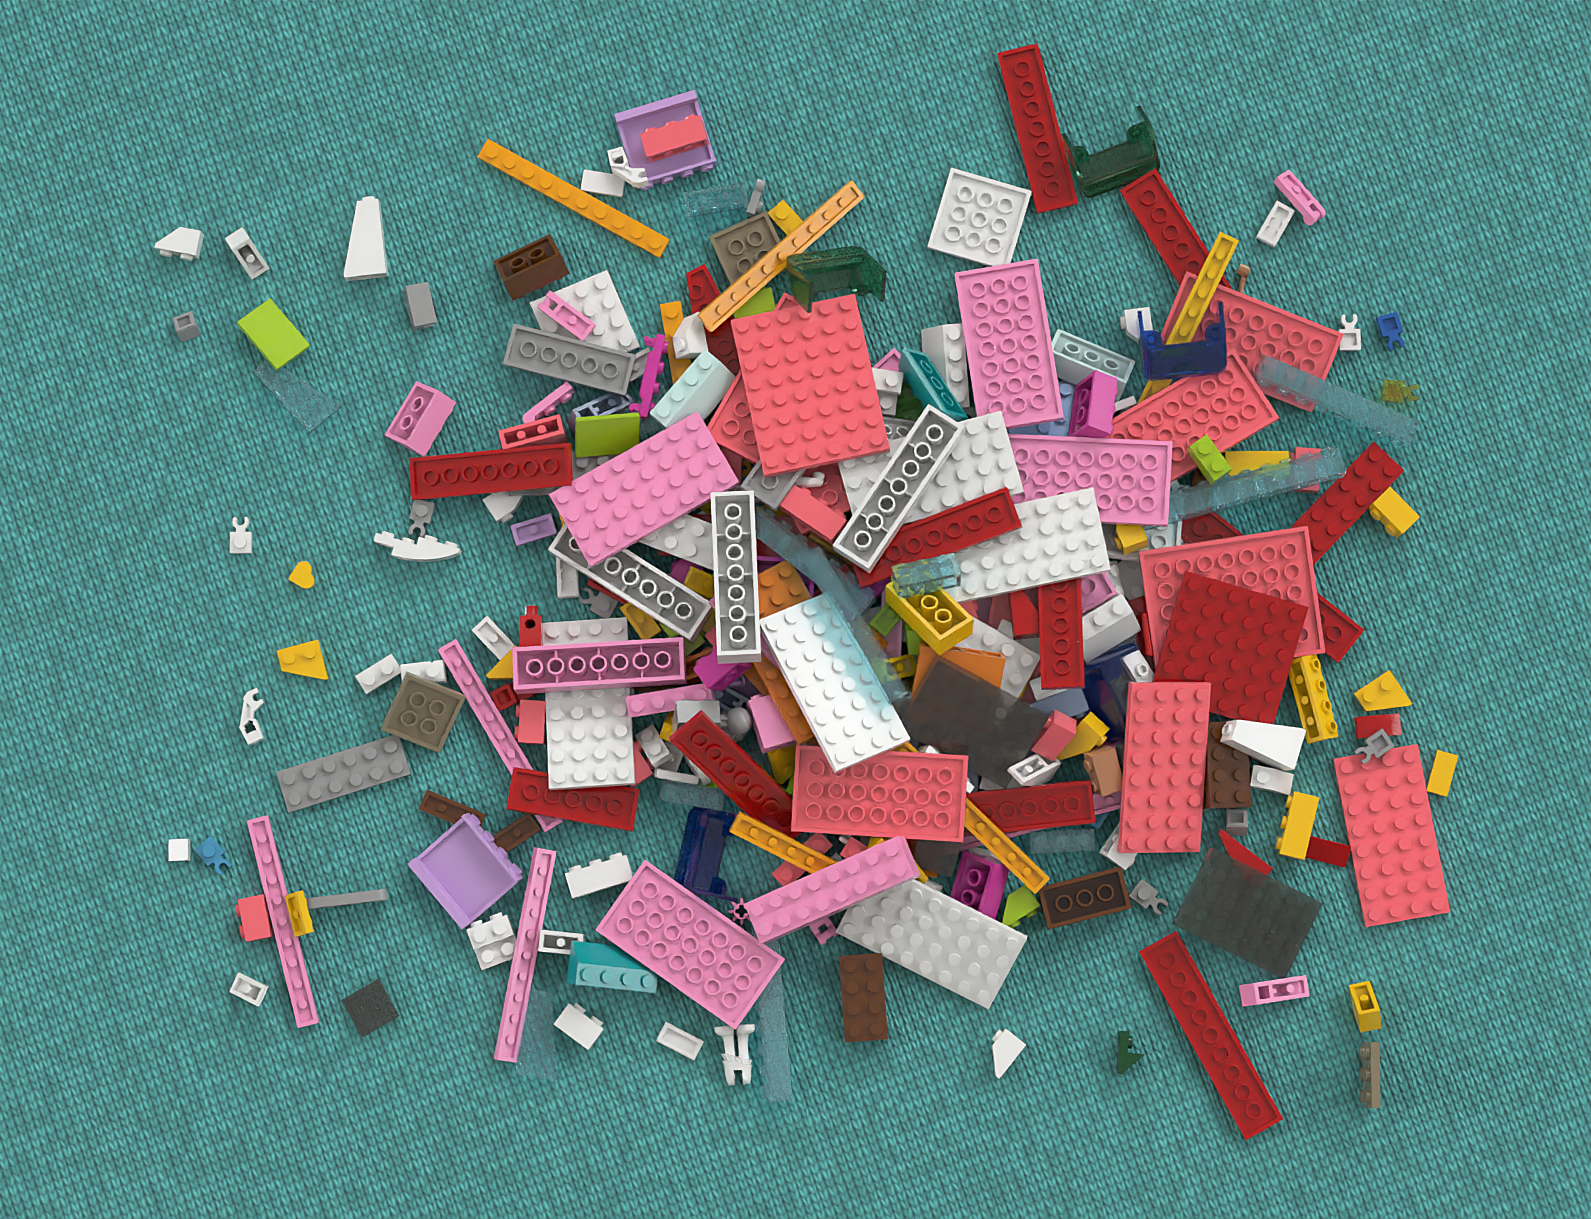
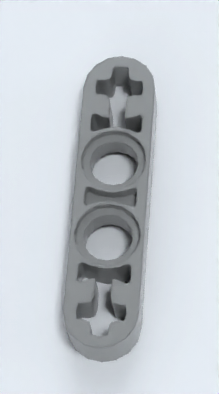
M387 889L306 898L308 910L385 901L388 898Z

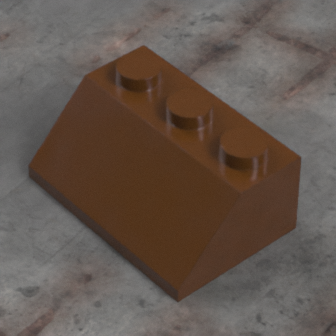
M550 234L493 261L512 300L522 298L526 294L536 289H541L545 285L570 274Z

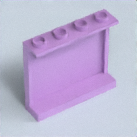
M695 90L614 114L630 168L645 169V177H647L649 185L641 187L642 190L651 189L654 187L653 184L660 182L662 184L671 183L674 181L673 178L680 176L682 178L691 177L694 175L693 172L696 171L708 172L714 169L713 166L717 165L711 143L651 163L645 154L640 134L644 133L646 129L664 127L666 123L671 121H683L685 117L690 115H700L703 120Z
M470 813L463 814L458 822L418 857L408 863V866L461 929L473 923L523 879L520 868L507 859L508 855L505 850L496 846L493 842V836L488 831H484L480 826L479 819L473 814L470 815Z

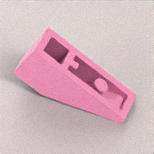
M1306 975L1239 985L1242 1007L1309 997Z

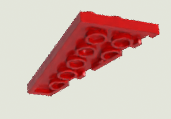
M705 264L686 273L692 314L701 312L720 295ZM732 315L712 332H709L703 324L708 352L736 377L741 367L731 325Z

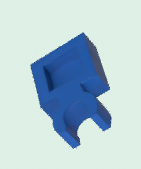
M1393 312L1377 317L1376 321L1382 339L1386 337L1389 339L1387 343L1388 350L1393 351L1392 342H1398L1400 349L1403 348L1404 341L1398 336V334L1403 332L1398 313Z

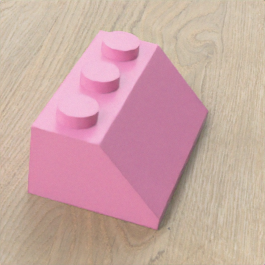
M416 381L385 436L424 457L430 450L437 434L441 431L447 417L451 414L456 402L442 392Z

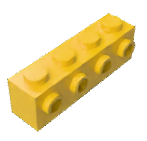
M1317 654L1293 659L1289 677L1302 726L1306 730L1307 744L1338 737L1337 724L1334 721L1332 705L1328 698L1326 683L1322 676L1321 664Z

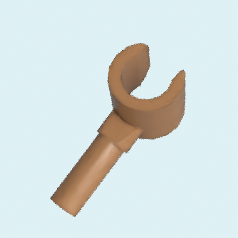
M1240 264L1236 274L1242 276L1238 292L1242 294L1246 278L1250 272V268L1244 264Z

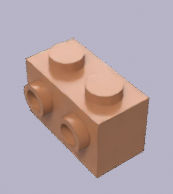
M1103 745L1083 753L1085 758L1083 762L1084 767L1089 773L1094 793L1104 797L1122 790V773L1115 748Z

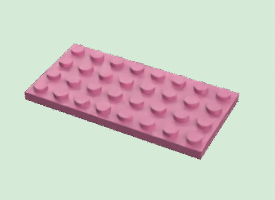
M1038 259L954 273L977 417L1001 411L1006 429L1064 420Z
M697 411L572 481V486H563L550 493L549 496L589 566L593 567L711 501V492H727L740 483Z
M1008 434L1024 490L1022 494L1011 496L1013 504L1093 487L1101 523L1168 527L1173 441Z
M644 860L595 929L735 1030L785 961V958L765 944H760L759 940L646 860Z

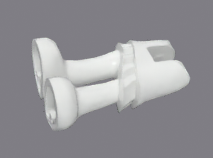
M741 1024L737 1027L739 1056H735L734 1028L730 1025L715 1027V1033L721 1036L724 1041L725 1053L721 1055L724 1059L722 1063L728 1086L735 1085L734 1070H742L743 1085L750 1084L752 1060L749 1059L748 1037L749 1034L754 1032L755 1024Z

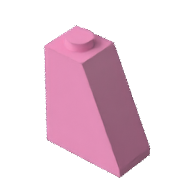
M763 694L752 696L751 700L747 703V709L752 716V724L762 754L797 744L770 695L763 696Z

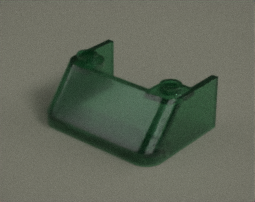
M1141 105L1136 106L1140 123L1132 125L1127 130V141L1089 155L1083 146L1073 147L1066 133L1062 134L1067 159L1084 197L1092 198L1128 185L1155 168L1157 172L1159 171L1160 161L1152 125Z
M847 246L792 254L787 257L786 267L794 300L807 313L812 312V301L815 299L814 293L849 288L858 296H866L872 293L880 302L885 301L887 271L862 247Z

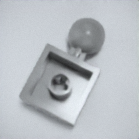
M689 699L676 701L672 720L673 733L700 710L716 725L727 727L731 733L736 735L748 732L752 726V716L745 708L736 707L731 709L727 715H720L719 700L712 701L710 699L702 701H691Z

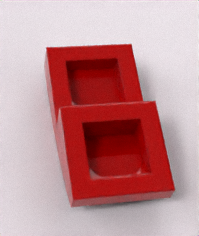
M514 682L507 683L490 692L499 712L520 703L521 700H526L538 694H517L514 691Z
M1400 714L1354 717L1356 739L1368 738L1381 728H1383L1388 736L1402 735Z

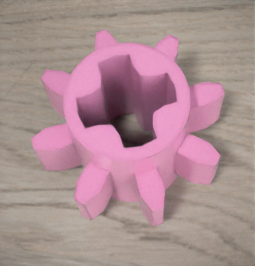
M743 898L740 899L739 904L732 902L734 910L728 911L735 915L732 921L734 922L738 918L741 925H743L746 918L751 921L748 913H745L742 918L736 913L740 906H744V909H746Z

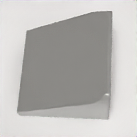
M192 311L172 318L181 342L201 335Z
M1226 809L1225 832L1228 835L1246 836L1248 830L1247 810Z

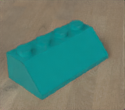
M904 348L901 352L898 368L903 372V380L913 389L912 394L922 403L923 411L929 404L956 422L967 420L968 416L928 355Z
M571 941L567 984L656 993L658 974L620 947Z

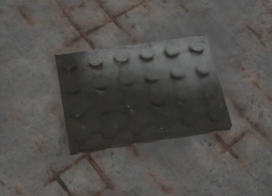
M936 654L899 718L910 737L926 746L930 745L941 754L968 755V769L1006 789L1013 778L1007 771L1008 768L1024 760L1047 722L1049 715L943 656Z
M1210 847L1172 924L1284 979L1287 977L1323 903Z

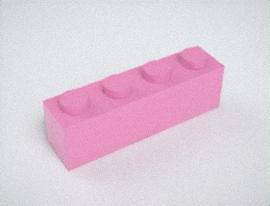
M702 683L626 696L628 715L630 718L675 710L676 701L684 699L691 701L710 699L715 701L714 690L708 689Z

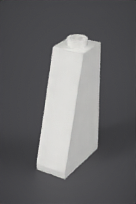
M373 196L363 197L362 201H357L344 269L346 281L388 277L381 204Z
M1233 720L1226 722L1224 725L1221 742L1281 771L1294 770L1306 730L1296 727Z

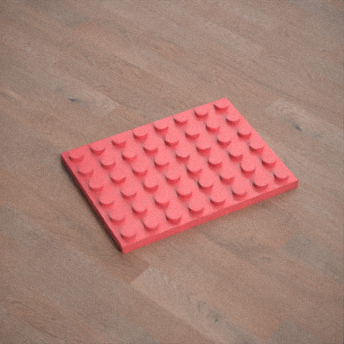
M855 294L731 320L764 478L890 451Z
M1308 526L1138 551L1155 669L1185 571L1309 607L1294 657L1325 653Z

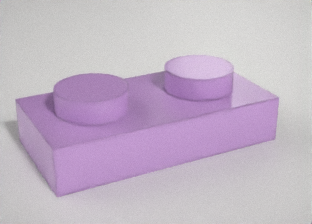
M551 513L510 526L517 547L557 535Z

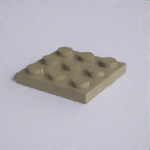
M767 211L709 236L730 285L780 242ZM789 263L777 275L782 274L788 270H791V264Z
M406 671L381 725V730L440 753L466 696Z
M1362 1042V1047H1359V1060L1363 1061V1068H1359V1081H1363V1090L1359 1091V1101L1363 1103V1107L1380 1108V1042Z

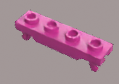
M657 334L656 338H649V336L644 338L645 345L654 349L648 353L639 395L642 399V404L633 403L629 406L630 412L639 413L640 418L643 420L649 419L650 412L655 407V403H652L653 396L658 395L660 387L657 378L658 374L662 375L664 369V362H661L662 355L667 354L669 342H666L665 335Z

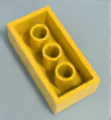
M922 567L911 569L885 585V601L939 656L973 634L974 618Z

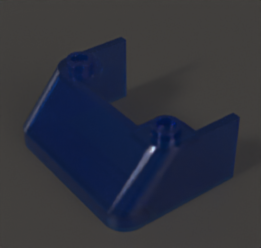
M1219 302L1217 305V323L1209 325L1205 330V341L1163 345L1162 336L1159 332L1155 330L1144 331L1142 311H1137L1136 326L1143 376L1147 380L1157 381L1215 375L1224 372L1227 366V343L1222 302Z
M1132 643L1123 645L1084 663L1085 688L1081 689L1090 711L1110 728L1105 734L1107 737L1105 741L1111 744L1125 741L1126 716L1111 681L1117 679L1122 674L1123 666L1120 658L1139 650L1138 646Z
M693 807L689 811L674 880L695 895L737 903V898L725 896L727 890L726 882L724 879L718 878L726 837L735 835L729 829L738 814Z

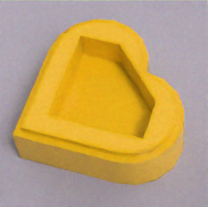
M305 561L299 562L288 578L304 589H310L315 584L312 566Z

